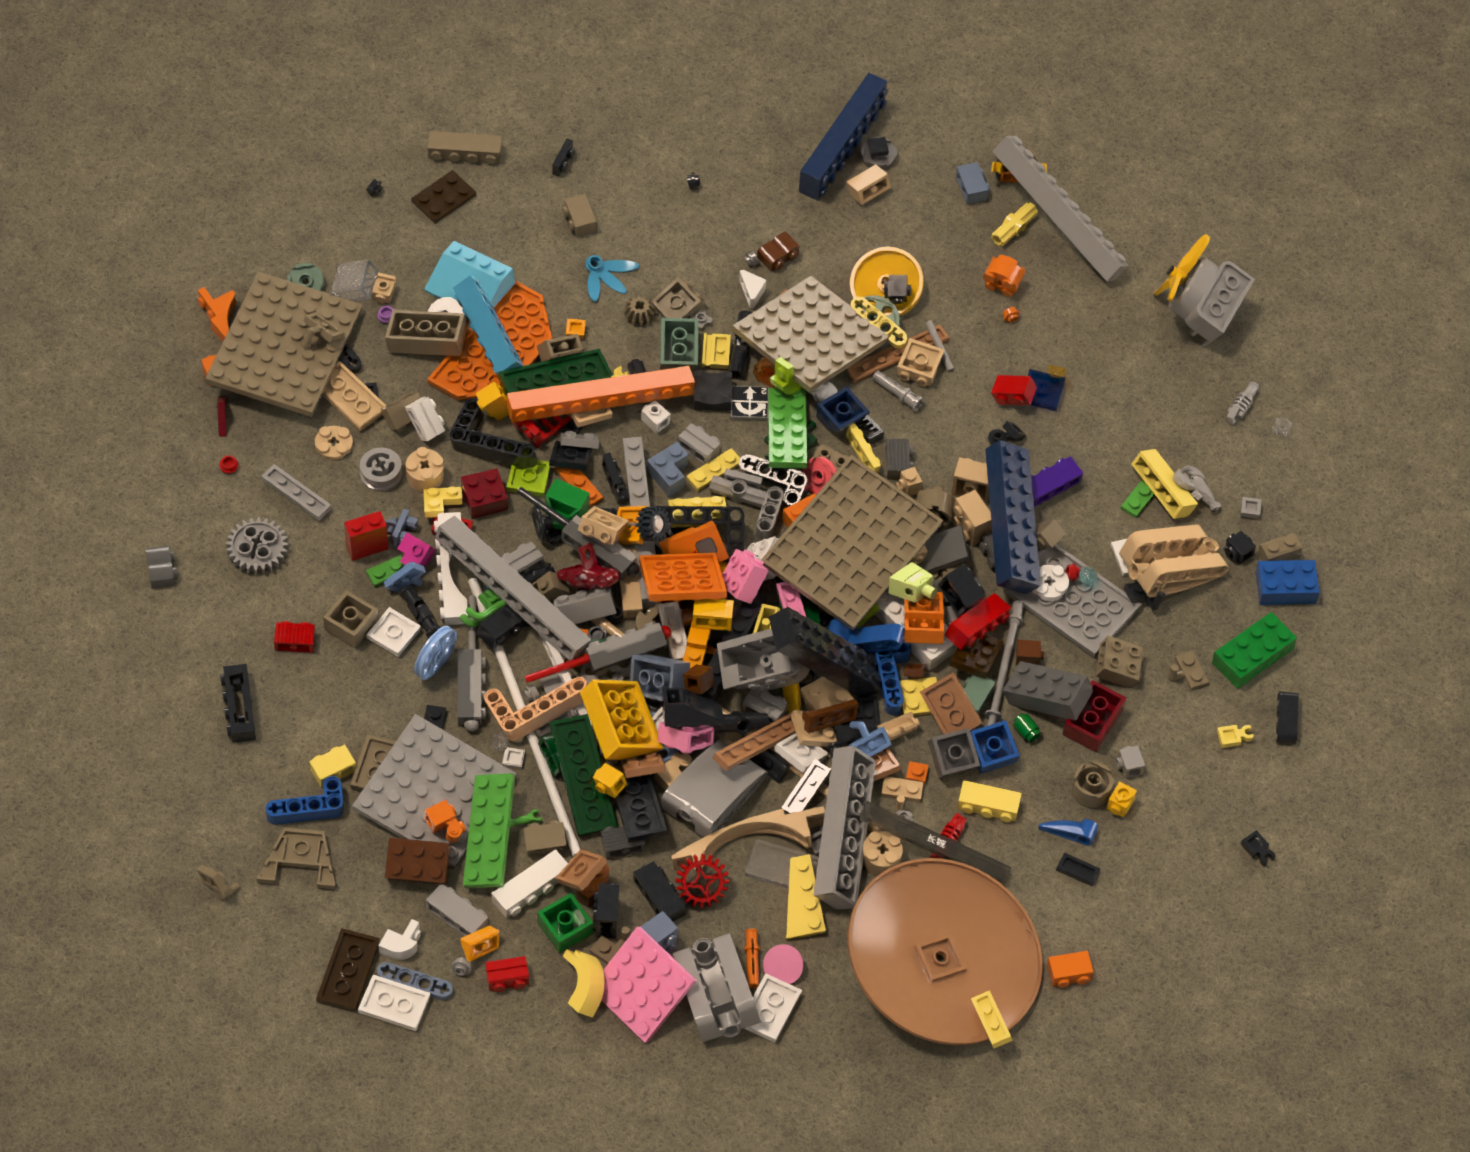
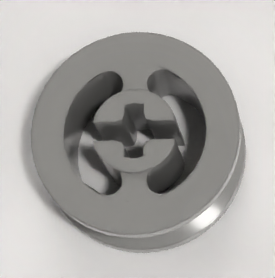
M374 448L366 452L360 460V476L364 485L375 491H387L398 485L402 478L400 457L396 452L388 448Z

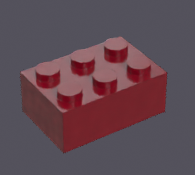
M1092 680L1090 684L1093 693L1077 720H1066L1062 735L1097 752L1124 710L1127 697Z

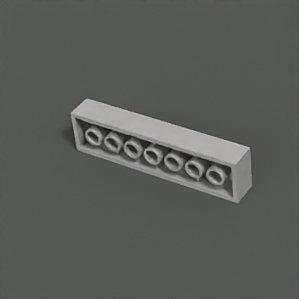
M853 745L835 748L833 752L814 886V896L836 910L854 908L858 900L864 855L863 844L866 840L876 760Z

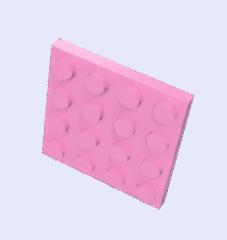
M636 927L603 970L605 982L601 1001L638 1037L647 1043L697 980L641 927Z

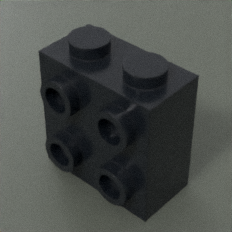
M613 883L599 884V891H595L593 930L596 931V937L604 936L605 938L616 939L619 885Z

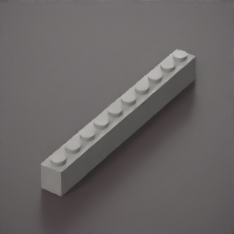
M1006 136L992 152L1107 282L1115 281L1129 266L1125 262L1124 256L1115 251L1114 245L1102 236L1100 229L1092 225L1091 219L1079 210L1076 202L1069 199L1068 193L1056 184L1054 177L1046 173L1045 167L1033 158L1034 155L1031 151L1023 147L1022 141L1016 136Z
M642 437L623 438L629 506L650 507ZM654 541L634 544L637 564L640 569L639 581L643 610H649L658 603L661 604V602L649 601L639 563V555H656Z
M454 515L439 525L435 539L570 661L585 653L588 644L591 642L588 635L582 632L573 621L569 620L544 595L538 592L531 583L527 582L503 558L494 552L490 546L484 543L477 534L473 533L464 522Z

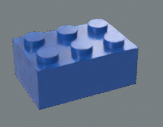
M1315 560L1258 561L1255 575L1259 605L1317 603L1320 592Z

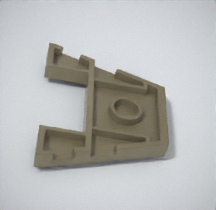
M284 828L273 847L272 853L266 859L262 871L257 876V883L275 884L278 866L319 869L317 888L335 890L336 885L324 831Z

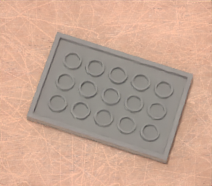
M1057 544L1050 549L1038 552L1039 567L1043 565H1059L1063 567L1065 573L1067 565L1076 563V566L1080 567V577L1076 581L1069 580L1068 590L1062 595V598L1056 601H1044L1032 591L1028 594H1023L1006 588L1003 590V593L1014 601H1022L1025 609L1092 657L1099 653L1100 643L1108 635L1114 637L1141 608V603H1132L1124 591ZM1047 580L1045 583H1048L1049 586H1052V583L1054 582L1051 580Z

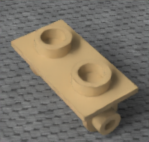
M911 711L878 725L877 728L884 727L891 741L916 730L920 723L917 718L914 719Z

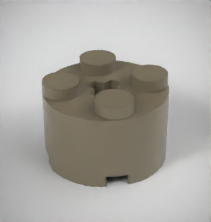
M939 486L918 491L916 501L943 520L940 528L949 526L955 498L949 493L944 492V489Z
M1091 762L1090 764L1079 766L1075 772L1072 784V795L1076 801L1083 806L1099 808L1104 805L1111 796L1114 783L1110 769L1099 762Z

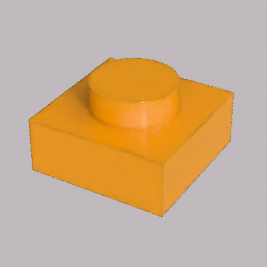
M567 319L566 336L578 334L580 339H584L586 320Z

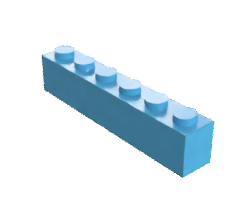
M470 275L454 286L455 299L459 304H462V312L470 319L471 323L469 325L479 336L477 340L485 348V355L493 363L494 366L492 368L496 375H498L499 371L524 366L480 282Z

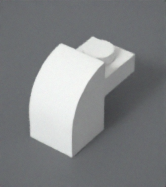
M412 919L403 935L388 929L379 944V954L393 960H405L413 956L418 950L417 941L421 935L419 922Z

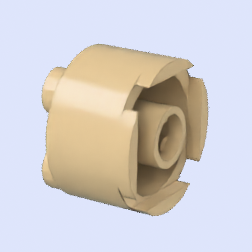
M420 447L411 453L406 460V478L409 485L420 492H424L423 489L438 488L444 480L443 458L436 451L425 447Z
M873 831L869 834L863 844L864 855L862 863L869 873L878 876L887 869L901 863L903 846L899 836L886 831Z

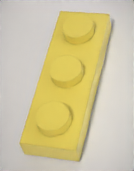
M855 423L850 425L845 436L861 462L879 474L881 468L880 460L873 454L871 445L865 441L863 432L858 429Z
M731 448L687 475L686 479L698 492L710 485L714 475L722 477L726 468L730 470L737 468L740 457Z
M990 990L971 998L993 1048L1013 1041Z

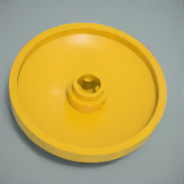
M881 247L869 251L858 260L852 270L850 288L853 298L873 295L884 297V281L888 280L889 275H907L908 285H911V296H908V302L894 304L899 312V316L904 315L917 304L923 292L924 278L920 265L911 254L899 248ZM886 308L883 310L882 313L887 316L890 315L893 310L891 308Z

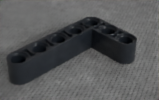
M471 398L465 401L449 433L451 444L455 451L523 468H533L536 466L538 459L533 445L478 432L477 429L483 419V412L477 404L478 399Z
M659 506L665 509L664 512L668 513L666 518H669L670 521L667 524L703 525L713 521L715 525H726L728 561H730V551L732 549L744 551L745 515L740 507ZM675 510H680L683 513L681 520L673 518ZM695 510L700 511L702 519L694 520L692 512ZM712 511H719L721 519L718 521L713 520L711 517ZM732 511L740 513L738 521L731 519L730 513ZM732 530L739 531L740 538L738 540H733L730 537Z

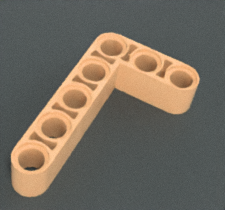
M576 677L514 713L498 689L488 690L484 695V699L507 739L517 741L565 712L584 703L580 691L588 684L584 678Z

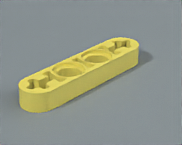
M860 296L855 297L851 301V308L862 318L868 319V315L871 313L878 315L876 320H869L870 324L879 329L885 324L891 326V329L885 333L889 336L888 342L892 346L901 349L907 345V334L869 301ZM857 303L863 305V308L866 310L865 313L862 308L856 307ZM894 332H895V335H896L898 338H901V337H902V339H903L902 342H901V341H897V342H896V338H895V336L893 335Z

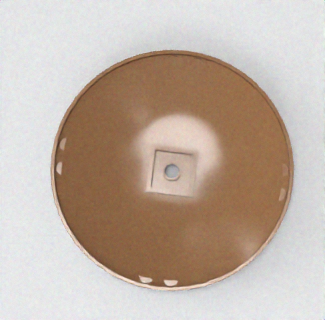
M939 858L915 859L900 863L874 878L859 896L852 910L848 926L847 944L851 966L856 979L865 995L880 1013L899 1028L914 1036L946 1045H971L989 1041V1037L971 998L990 990L1009 1031L1024 1017L1037 996L1042 977V952L1035 927L1026 910L1014 895L1000 882L977 868L953 860ZM935 955H942L945 962L938 961Z

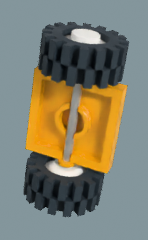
M659 506L619 507L618 510H615V508H600L629 520L627 527L620 533L617 540L620 545L643 544L644 541H662L667 537L665 534L669 532L667 528H670V524H667V522L670 520L666 518L668 513L664 512L665 509Z

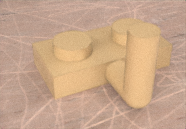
M884 777L881 796L897 798L896 811L902 810L905 800L921 802L923 782Z

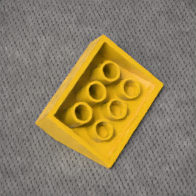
M592 680L580 691L605 760H622L660 751L664 748L662 743L658 742V732L638 681Z

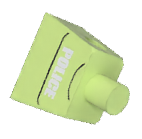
M912 562L889 578L888 593L912 602H918L925 596L934 599L938 590L932 587V574Z

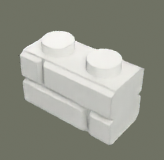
M421 397L405 407L421 441H429L445 431L443 427L445 422L440 415H437L435 411L437 408L436 404L429 397Z

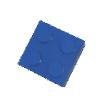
M1006 720L970 731L980 763L978 767L980 774L1017 763L1020 755Z

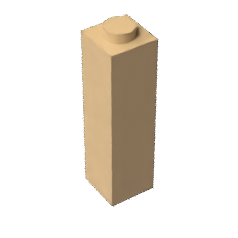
M625 547L626 550H631L637 557L636 548ZM639 573L635 577L627 576L622 582L619 580L623 619L636 618L638 613L643 611Z

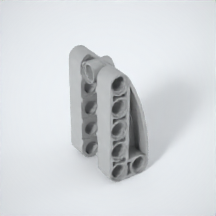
M721 740L716 741L701 753L675 779L662 796V810L675 819L681 816L684 820L692 822L695 825V832L703 838L724 827L723 824L734 816L737 812L736 809L741 808L765 780L768 773L749 759L725 771L713 759L716 752L727 747Z
M730 933L714 938L712 942L706 938L698 939L692 949L688 947L672 953L674 959L697 980L686 995L703 1043L721 1036L734 1037L740 1033L741 1029L761 1023Z

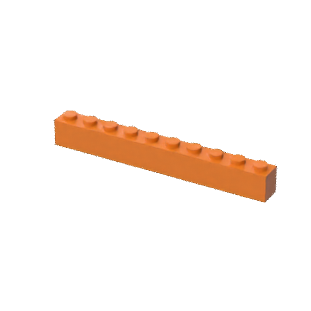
M685 366L507 393L506 407L511 422L540 419L694 395L695 381L690 367Z

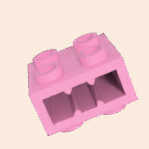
M736 549L725 571L722 573L723 580L729 593L736 599L751 604L769 570L763 566V561L754 557L755 554L751 551Z
M664 722L659 723L658 742L665 744L667 748H676L681 753L689 754L694 750H702L707 746L713 745L714 727L700 725L698 727L680 726L678 728H670L669 726L665 727Z

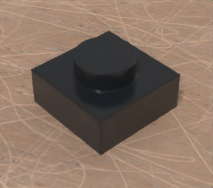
M1006 421L1002 426L1006 430L1005 434L1011 440L1021 441L1027 436L1013 422Z

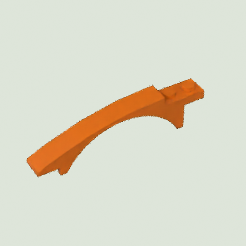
M205 287L198 290V304L201 308L205 307L207 310L206 313L210 319L211 329L223 342L229 331L231 313L237 304L235 299L236 293L232 290L213 300Z

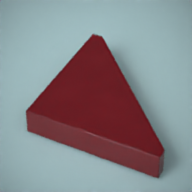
M219 396L217 400L218 432L220 437H226V396Z

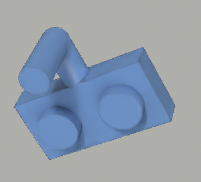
M414 562L407 563L402 569L384 581L385 587L399 592L409 584L421 586L423 583L421 576L426 573L425 568Z
M852 721L850 723V728L859 729L862 738L849 744V746H855L871 757L892 745L884 727L869 733L864 722Z

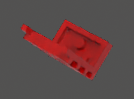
M551 416L558 423L555 427L545 417L538 418L550 430L547 433H544L532 420L512 422V424L536 448H539L541 443L547 442L549 437L557 434L558 430L564 429L565 424L571 418L568 416L562 420L559 416Z

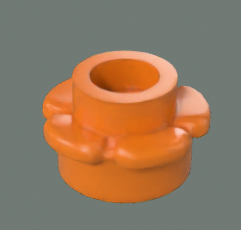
M1015 307L1007 308L1002 313L1003 320L1009 323L1017 321L1020 311L1016 310Z

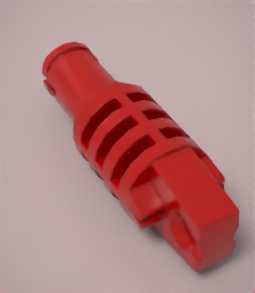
M958 813L952 817L938 837V839L940 838L946 842L941 841L944 844L943 847L940 844L937 845L930 858H944L947 851L953 848L961 835L966 818Z

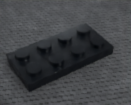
M650 774L625 777L627 785L617 795L615 801L628 843L667 835V828Z

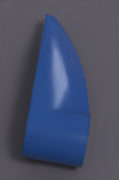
M1084 819L1082 822L1057 820L1041 823L1038 829L1089 846L1093 843L1098 824L1089 819Z

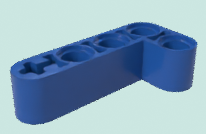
M837 619L831 620L828 630L868 653L899 649L905 634V628L899 624L855 628L852 631Z
M904 639L899 649L874 652L877 660V670L882 679L881 694L884 708L889 715L894 716L901 713L903 706V695L896 664L907 662L911 652V644L904 643Z
M335 776L327 777L323 783L324 795L270 801L265 808L267 821L273 825L340 817L344 812L340 779Z

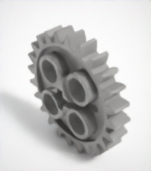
M260 517L257 518L256 522L250 518V523L243 520V526L236 524V530L231 529V535L227 536L228 542H226L227 555H229L230 562L233 561L234 567L239 565L240 571L247 568V574L251 570H254L255 575H257L258 570L265 574V569L268 568L272 571L273 565L279 567L278 561L284 562V556L288 555V536H286L285 530L281 531V525L275 527V521L269 524L268 518L261 522Z

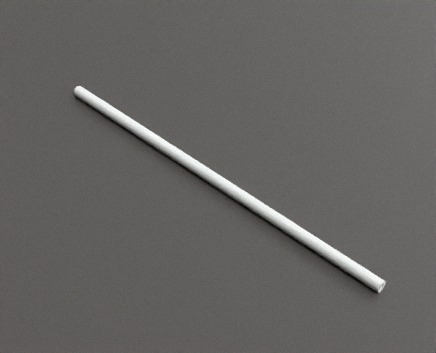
M471 578L468 583L473 596H476V604L481 613L486 610L478 599V595L482 594L477 578ZM498 645L494 648V652L518 711L526 705L503 645ZM533 731L526 736L559 822H563L565 838L574 857L579 852L580 847L548 767L547 760L540 751L537 734Z

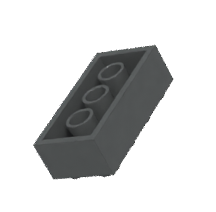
M1020 661L1004 687L1003 692L1008 704L1077 720L1093 693V689L1087 676Z

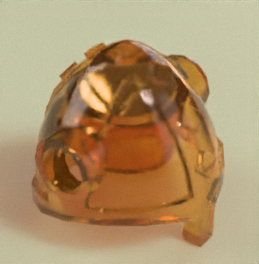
M763 356L754 365L753 374L758 382L775 388L770 382V377L775 374V365Z

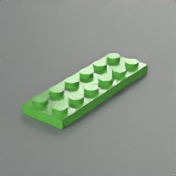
M769 388V467L807 469L806 389H799L793 394H786L778 388Z
M513 773L475 775L463 886L465 888L503 887L515 783V775Z

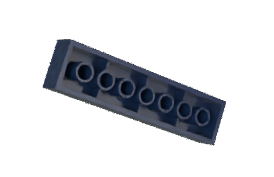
M868 72L801 169L799 180L800 193L817 201L821 196H825L828 190L827 186L829 183H834L837 176L836 173L838 171L841 172L844 168L845 160L851 158L854 151L853 148L860 145L862 135L868 133L870 124L877 120L880 109L884 110L888 94L886 80Z
M999 440L985 449L996 582L999 587L1028 594L1041 586L1029 449Z

